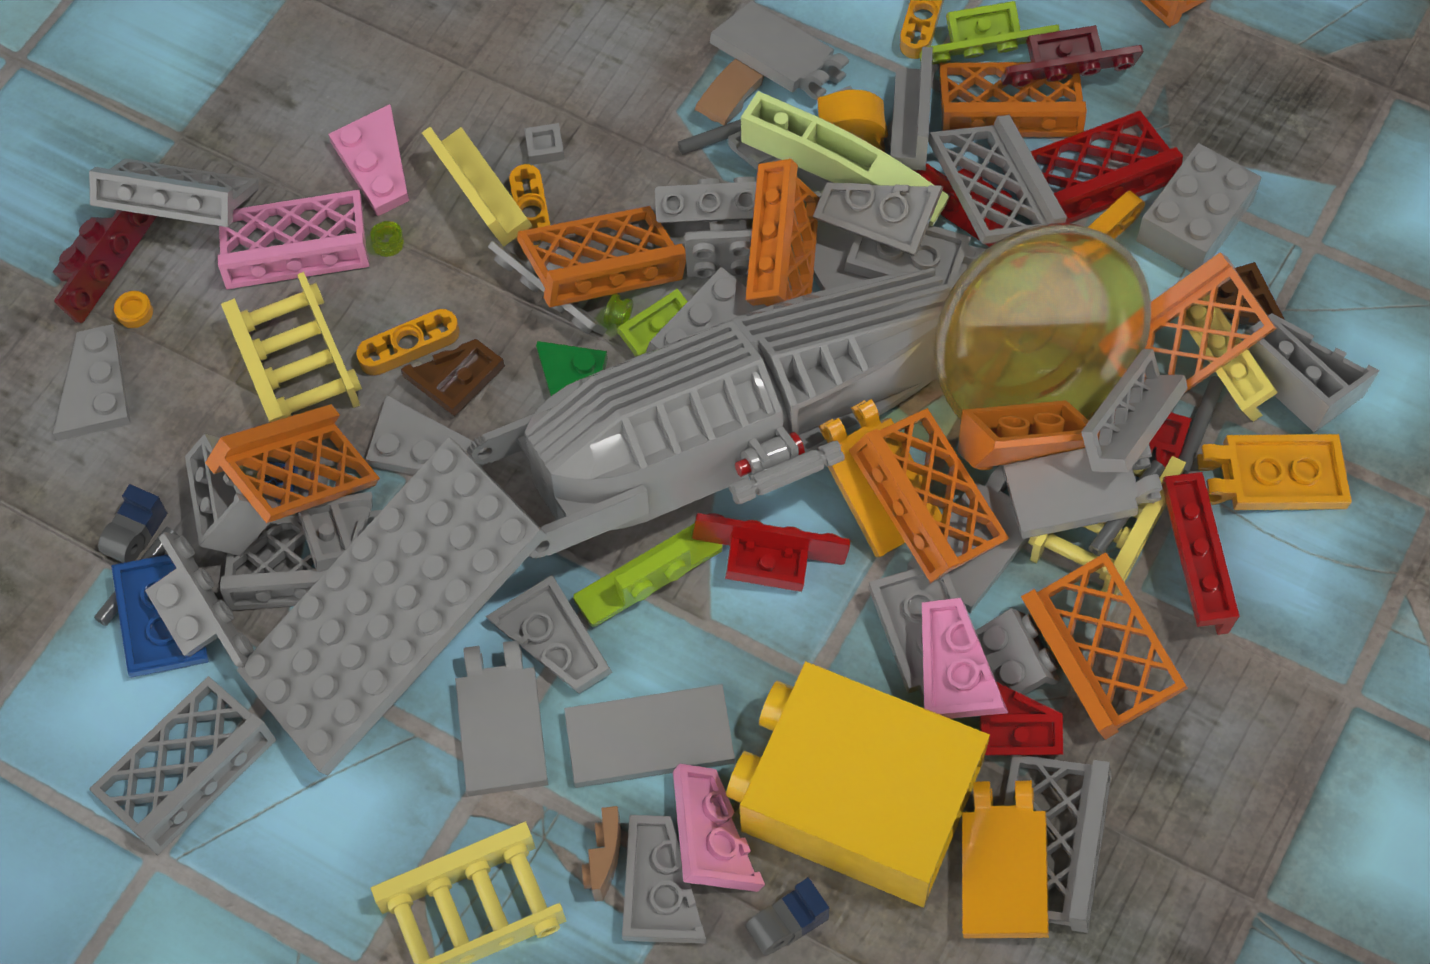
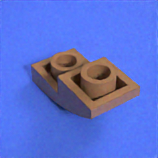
M734 59L711 83L696 104L695 110L707 116L710 120L725 126L742 111L744 100L762 85L764 75Z
M618 806L601 808L602 822H595L597 847L604 848L588 849L589 863L582 864L584 889L592 888L595 902L604 900L614 878L618 863L621 840Z

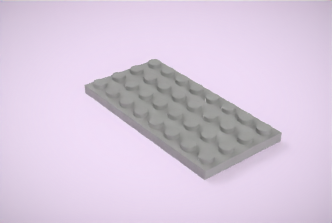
M448 437L249 655L245 667H238L237 672L320 773L328 776L547 537V534L457 442Z

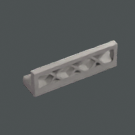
M922 47L920 69L896 68L890 156L912 170H926L933 47Z
M1142 349L1081 431L1092 472L1128 473L1188 388L1185 375H1160L1153 349Z

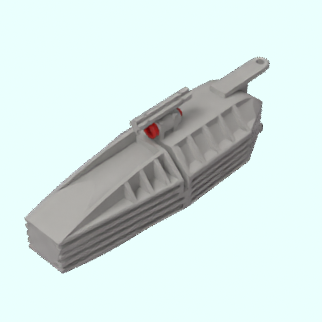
M934 268L867 279L796 297L725 321L569 384L549 397L535 414L487 432L482 437H478V439L475 438L474 441H471L472 444H468L469 447L466 448V452L478 465L482 464V466L484 463H492L522 450L529 459L533 484L556 521L540 527L547 534V537L529 555V557L535 559L542 556L545 557V555L550 556L609 530L624 529L647 522L729 487L730 492L733 494L734 502L736 504H743L756 498V494L758 496L764 495L823 470L824 466L830 467L845 460L839 442L832 441L827 443L819 429V425L832 418L833 420L839 418L848 434L861 427L851 409L854 405L863 400L868 401L872 399L880 416L915 394L963 357L965 303L963 301L958 302V295L955 292L952 293L951 287L948 284L943 285V278L940 275L936 276ZM488 447L484 452L479 453L481 449Z

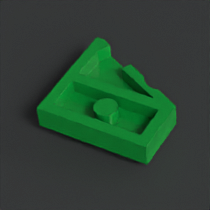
M537 341L536 344L551 396L567 385L606 368L608 360L607 351Z

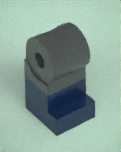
M129 484L122 495L124 502L112 522L103 530L98 543L99 552L122 563L135 561L168 514L159 496L132 484Z
M807 877L795 886V890L753 916L745 927L766 956L776 952L785 945H790L829 920L830 908L810 878Z

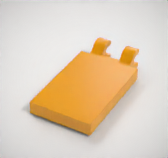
M869 399L868 401L863 400L851 407L854 416L861 425L860 429L847 435L846 429L839 418L835 420L832 418L819 425V429L827 443L838 441L841 445V451L845 456V460L830 467L828 466L875 557H881L902 545L905 541L849 452V449L865 434L894 424L891 418L880 421L878 409L873 400ZM888 437L884 440L892 453L900 456L902 443ZM909 453L908 459L911 460V461H913V459H912V457H911V455H910V453ZM906 469V475L912 485L921 489L922 476ZM927 503L926 507L933 519L941 522L942 514L938 506Z
M1339 434L1227 435L1223 445L1204 444L1201 447L1202 454H1197L1196 456L1198 470L1209 471L1219 467L1222 468L1223 479L1210 478L1206 481L1211 505L1232 500L1234 510L1347 509L1352 503Z
M1032 780L1015 781L1016 805L993 806V791L990 781L974 782L975 812H962L963 937L1049 938L1046 811H1034Z

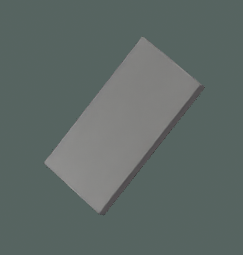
M723 684L564 708L575 788L673 773V770L679 764L708 768L735 763Z

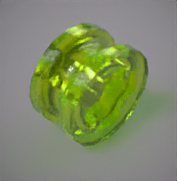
M382 221L371 229L370 238L375 253L383 257H390L402 250L404 239L402 229L397 223ZM386 235H392L389 238V242H382Z
M613 294L605 309L604 324L607 326L616 324L618 329L620 325L630 320L633 300L630 298L621 300L620 295Z

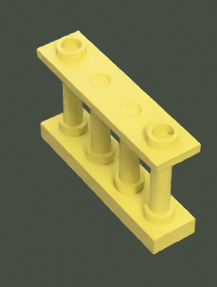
M304 272L297 274L303 292L252 312H248L247 309L240 312L235 298L221 303L269 422L290 417L293 412L347 392L353 408L360 406L356 391L361 390L362 387L354 369L346 370L318 306L324 303L317 283L309 285ZM308 305L315 318L314 321L262 341L259 338L252 340L249 332L256 330L254 327L256 325ZM322 334L328 349L272 370L271 367L263 368L261 361L267 359V354ZM334 362L340 376L339 379L288 399H284V396L276 399L273 390L280 388V383Z
M1172 456L1159 477L1160 481L1162 482L1165 476L1181 475L1186 462ZM1146 469L1133 470V473L1140 478ZM1163 489L1160 491V501L1139 504L1138 514L1132 516L1137 519L1134 527L1131 529L1126 526L1124 529H1121L1113 542L1117 543L1116 548L1121 550L1116 560L1110 559L1124 583L1167 505ZM1107 522L1083 527L1098 534ZM1054 533L1030 537L1028 544L1033 546L1030 560L1035 563L1039 561L1045 548L1082 566L1098 557L1054 535ZM1104 566L1095 572L1100 574V579L1104 580L1101 591L1107 592L1111 575ZM1116 585L1114 594L1118 595L1120 590Z
M526 821L370 887L381 913L390 912L395 914L414 964H470L536 935L537 938L549 936L560 929V924L567 922L560 902L547 907L530 867L527 856L529 851L536 849ZM505 861L507 864L512 865L532 915L508 924L488 875L491 867ZM466 878L473 880L493 932L469 941L449 891L452 888V884ZM426 895L434 897L454 947L433 958H430L411 910L413 901Z

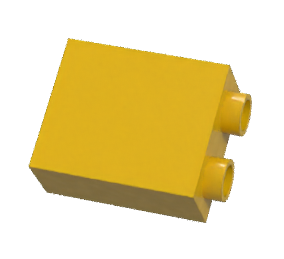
M805 661L794 687L777 680L766 698L760 715L759 726L772 730L773 733L762 757L744 751L738 759L729 780L726 797L741 802V832L924 908L961 819L962 812L972 792L973 784L976 782L983 765L990 734Z

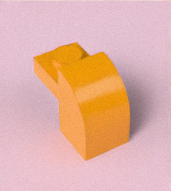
M852 89L838 91L817 98L819 118L848 131L885 152L884 138L888 137V129L885 122L884 102L879 96L869 91Z

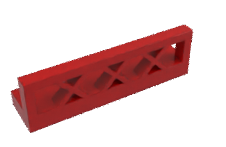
M1203 472L1165 476L1161 484L1197 627L1215 625L1217 635L1228 634L1240 615Z

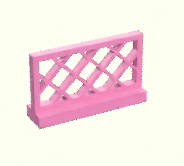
M360 190L238 208L233 210V222H247L242 229L235 232L228 227L219 226L220 254L218 255V267L226 290L298 278L297 274L302 272L305 273L306 277L369 267ZM354 203V207L345 215L334 211L340 205ZM307 210L318 212L309 221L300 217ZM279 215L283 217L273 227L264 222L269 216ZM327 217L337 222L328 231L318 227ZM291 223H294L302 228L292 237L282 232ZM346 227L356 232L337 236ZM256 228L266 233L257 242L247 238ZM310 233L320 237V239L302 241ZM275 238L284 243L283 245L266 247ZM239 244L249 248L248 250L230 253Z

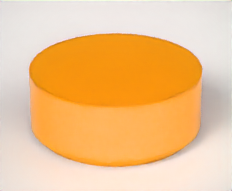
M128 291L117 298L114 304V312L123 326L138 328L149 322L153 315V307L149 298L143 292Z

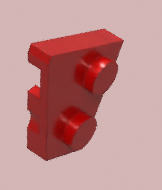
M996 682L1008 713L980 716V731L990 734L985 755H1063V714Z

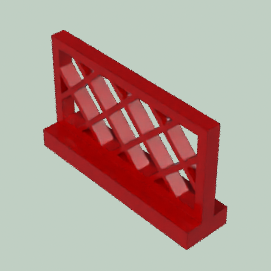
M1141 110L1030 151L1036 162L1048 165L1046 172H1042L1048 184L1065 188L1054 193L1067 216L1064 225L1108 209L1128 191L1140 197L1165 187L1183 163L1182 153L1177 147L1171 149L1168 147ZM1134 125H1138L1142 131L1141 137L1122 133L1124 129ZM1097 139L1112 141L1109 149L1094 146L1091 143ZM1118 142L1137 146L1134 154L1115 150ZM1142 148L1158 151V154L1150 157L1139 156ZM1068 150L1080 153L1077 161L1059 156ZM1086 155L1105 159L1102 166L1085 163ZM1111 160L1129 164L1118 169L1108 168ZM1054 167L1073 171L1070 178L1052 175ZM1079 172L1097 176L1084 182L1076 180Z

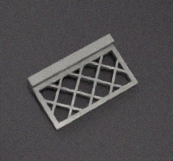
M1010 115L997 116L992 126L930 132L928 142L982 244L1039 237L1043 244L1057 242L1067 216ZM987 139L991 150L974 143L973 140ZM943 143H951L962 149L958 154L945 148ZM968 151L985 160L981 165L964 157L965 153ZM989 162L1001 167L1005 176L987 168ZM960 166L976 175L973 179H970L958 173L956 167ZM980 177H983L999 186L995 191L977 181ZM1003 187L1014 192L1019 202L1001 194L1000 192ZM971 191L989 199L990 201L987 206L972 199ZM994 202L1012 210L1011 216L1009 217L992 209L991 207ZM1020 214L1030 219L1032 225H1025L1015 220L1016 215ZM985 217L1004 226V228L989 230L984 222Z
M123 159L110 169L94 167L89 171L91 206L228 227L233 223V210L259 189V179L132 159Z
M382 510L371 511L367 524H370ZM299 516L284 517L270 522L260 533V537L241 556L227 553L225 576H221L220 591L230 610L295 606L327 571L317 572L316 569L311 567L314 564L311 553L302 560L293 552L306 541ZM293 529L299 533L286 545H283L275 538L283 530ZM267 543H270L279 551L266 562H263L254 554ZM286 557L296 564L290 571L275 572L273 570ZM247 560L258 567L251 574L235 575L236 569Z
M208 676L94 783L89 790L158 856L276 741V738L263 720L256 714L250 713ZM212 691L218 697L217 710L198 712L199 703ZM241 717L245 720L233 733L223 734L225 718ZM216 720L214 735L196 737L197 722ZM188 723L187 738L169 740V732L176 724ZM213 745V752L203 762L193 763L195 747ZM186 748L184 764L166 766L168 750ZM159 751L157 767L139 769L140 759L147 752ZM183 773V781L174 790L163 791L165 775ZM156 776L154 793L136 794L138 778ZM128 780L127 796L109 797L105 793L116 781ZM153 802L152 811L138 824L133 819L135 804ZM125 805V811L120 806Z
M1012 755L1004 806L1016 805L1015 781H1018L1020 767L1037 769L1045 778V780L1033 787L1034 797L1051 786L1062 800L1061 803L1046 812L1047 828L1056 839V841L1047 846V856L1062 847L1071 858L1069 867L1056 876L1048 867V877L1050 878L1048 881V891L1056 886L1065 898L1063 913L1048 911L1049 923L1071 926V931L1088 933L1112 778L1110 762L1093 760V765ZM1047 771H1052L1055 773L1050 776V774ZM1067 774L1084 776L1082 788L1070 797H1067L1056 783ZM1078 800H1080L1079 811L1073 805ZM1034 802V811H1041L1038 805ZM1068 808L1077 819L1075 828L1061 836L1049 820ZM1074 838L1073 849H1071L1067 842ZM1068 877L1067 888L1065 889L1061 882Z

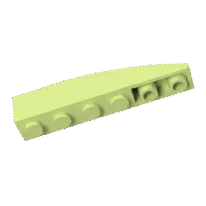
M760 91L756 93L741 116L742 143L781 160L791 158L799 168L830 182L889 186L897 184L928 187L933 185L909 167L861 138L822 118ZM943 191L929 223L932 227L949 200V195Z

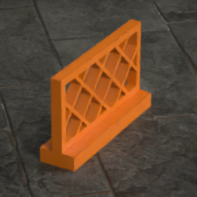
M1031 62L940 63L941 130L992 126L997 116L1010 115L1022 137H1070L1084 132L1087 109L1086 101H1083L1080 73L1071 74V79L1064 84L1059 81L1048 82L1047 79L1034 80L1030 85L1015 87L1020 91L1014 96H1010L1002 90L1007 85H1002L1001 79L993 85L983 77L986 75H997L1001 78L1006 67ZM947 75H962L966 80L958 85L947 78ZM974 84L985 90L977 97L967 91ZM1046 84L1055 91L1046 96L1037 89ZM959 96L960 98H962V99L965 100L966 102H951V101L954 100L956 97ZM992 96H994L995 98H997V99L1000 100L1001 102H986V101H987L988 99H990ZM1027 96H1029V97H1031L1032 99H1034V100L1037 101V102H1020V101H1022L1024 98H1026ZM1062 96H1064V97L1068 98L1069 100H1071V101L1055 102L1056 100H1058V99H1059L1060 97H1062Z
M791 158L758 164L745 298L752 306L763 304L770 306L812 293L818 220L813 215L820 197L797 177L798 165Z
M651 206L518 231L517 241L545 288L544 299L549 308L683 279L686 264L685 248L682 244L674 245L662 224L656 221V214ZM646 220L649 229L645 230L631 225V222ZM608 227L618 232L613 237L599 232L598 229ZM569 234H576L585 237L581 244L564 237ZM624 234H627L642 241L638 246L621 239ZM542 240L552 245L548 250L534 246L532 242ZM593 240L609 247L606 252H603L588 245ZM649 242L662 248L649 250L645 247ZM558 247L574 252L575 255L570 259L555 252ZM615 249L629 253L628 255L618 257L612 255ZM582 255L596 260L588 263L579 262ZM550 262L563 268L548 271L546 266Z
M1220 252L1098 339L1096 343L1103 354L1108 356L1121 377L1127 371V368L1120 357L1131 349H1153L1154 352L1171 355L1168 375L1175 374L1178 356L1198 359L1195 374L1186 380L1188 387L1185 391L1186 393L1277 328L1239 276L1232 262ZM1232 279L1239 289L1236 305L1216 303L1218 288ZM1210 294L1209 301H1202L1204 297ZM1244 298L1249 303L1251 308L1242 307ZM1193 305L1208 306L1204 328L1184 325L1186 312ZM1214 307L1235 310L1231 332L1210 329ZM1241 312L1256 314L1264 325L1252 335L1237 333ZM1179 316L1178 324L1169 323ZM1162 327L1176 329L1173 350L1153 347L1155 334ZM1183 330L1203 333L1199 354L1179 351ZM1209 334L1229 337L1227 352L1219 358L1205 355ZM1148 338L1146 346L1138 345ZM1236 338L1244 339L1242 342L1234 346ZM1204 360L1213 361L1203 368Z
M332 404L220 437L205 462L213 474L224 471L266 524L373 487L380 479L336 426L335 422L340 414ZM330 438L339 451L323 446L322 440ZM299 448L312 453V460L295 454V449ZM273 457L286 462L285 469L267 463V458ZM320 457L336 462L337 470L320 464ZM293 465L310 471V479L293 473ZM239 466H245L258 471L257 478L244 474ZM345 466L356 470L362 478L345 473ZM265 474L282 480L283 487L280 488L265 482ZM318 475L336 481L335 487L318 482ZM291 484L308 490V496L304 497L291 492ZM262 494L280 499V506L272 508Z
M928 408L881 430L875 429L865 434L849 449L850 454L930 583L1009 539ZM922 423L929 434L928 442L912 436L915 424ZM888 437L902 443L900 456L892 453L884 440ZM910 446L926 452L925 465L908 459ZM934 456L946 461L949 466L948 475L932 469ZM906 469L923 476L921 489L912 485L906 475ZM931 479L947 485L945 499L929 493ZM955 489L966 493L970 500L969 508L953 502ZM927 503L943 508L941 522L933 519L926 507ZM951 512L967 518L965 532L949 526ZM978 522L986 525L993 539L987 541L974 536L975 523ZM948 536L964 542L962 555L959 557L956 556L947 541Z
M1106 552L1037 592L1033 589L1021 596L1095 727L1105 740L1119 732L1118 728L1188 689ZM1105 566L1111 575L1107 592L1087 588L1090 574ZM1081 580L1080 586L1074 585V583ZM1116 585L1123 596L1114 594ZM1064 589L1078 592L1072 612L1056 609L1050 597ZM1085 594L1105 599L1099 619L1079 614ZM1111 601L1128 604L1131 608L1127 626L1106 621ZM1062 617L1070 619L1068 628ZM1136 618L1143 629L1134 627ZM1077 620L1097 625L1092 646L1078 643L1074 640L1073 633ZM1104 627L1125 632L1119 652L1099 648ZM1131 634L1149 638L1151 646L1147 659L1126 654ZM1081 650L1090 652L1088 660H1086ZM1156 652L1163 663L1153 661ZM1096 654L1117 659L1112 679L1095 676L1092 668ZM1124 660L1145 665L1139 686L1118 681ZM1151 667L1168 671L1175 684L1161 692L1147 689L1146 685ZM1101 684L1109 685L1107 695ZM1116 687L1137 692L1133 708L1118 715L1112 705ZM1144 694L1152 696L1142 702Z

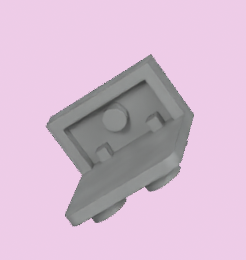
M752 229L685 232L687 277L696 276L701 279H708L720 267H723L728 273L736 277L748 276Z

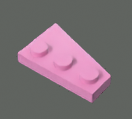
M390 104L328 134L331 144L377 216L409 201Z
M954 598L922 602L924 709L949 719L1008 713L962 599Z
M679 764L673 770L683 882L758 892L765 886L760 871L754 872L748 858L751 850L746 838H740L734 825L732 816L735 812L729 798L726 797V791L717 770Z

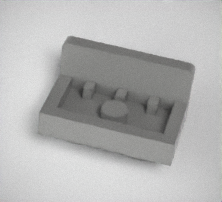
M1011 608L975 630L991 671L998 683L1026 695L1044 683L1055 685L1060 682L1055 671L1059 668L1057 660L1048 648L1043 647L1038 637L1041 631L1030 614L1026 615Z

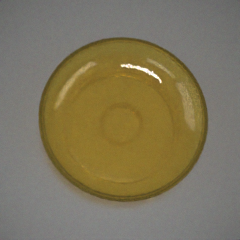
M1049 223L1029 227L1005 237L982 252L964 270L952 287L941 310L934 338V365L937 380L946 401L957 417L961 420L962 410L1066 400L1090 421L1142 349H1145L1148 341L1151 322V300L1145 276L1138 262L1121 243L1111 236L1095 229L1070 223Z

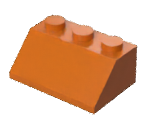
M1066 400L962 410L957 452L973 468L989 470L998 465L1086 448L1081 431L1089 420Z

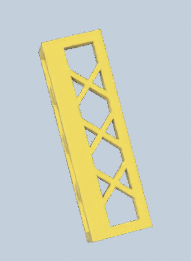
M431 127L422 132L503 247L517 238L518 231L528 230L532 227L530 221L462 127L442 141Z
M1210 294L1204 297L1202 301H1209ZM1193 305L1186 312L1184 325L1204 328L1208 306ZM1214 307L1210 329L1231 332L1232 325L1220 308ZM1189 331L1200 348L1203 333ZM1209 334L1205 355L1218 358L1227 352L1229 337ZM1236 338L1234 346L1242 342V339ZM1248 349L1216 371L1242 412L1253 422L1263 416L1257 407L1278 393Z

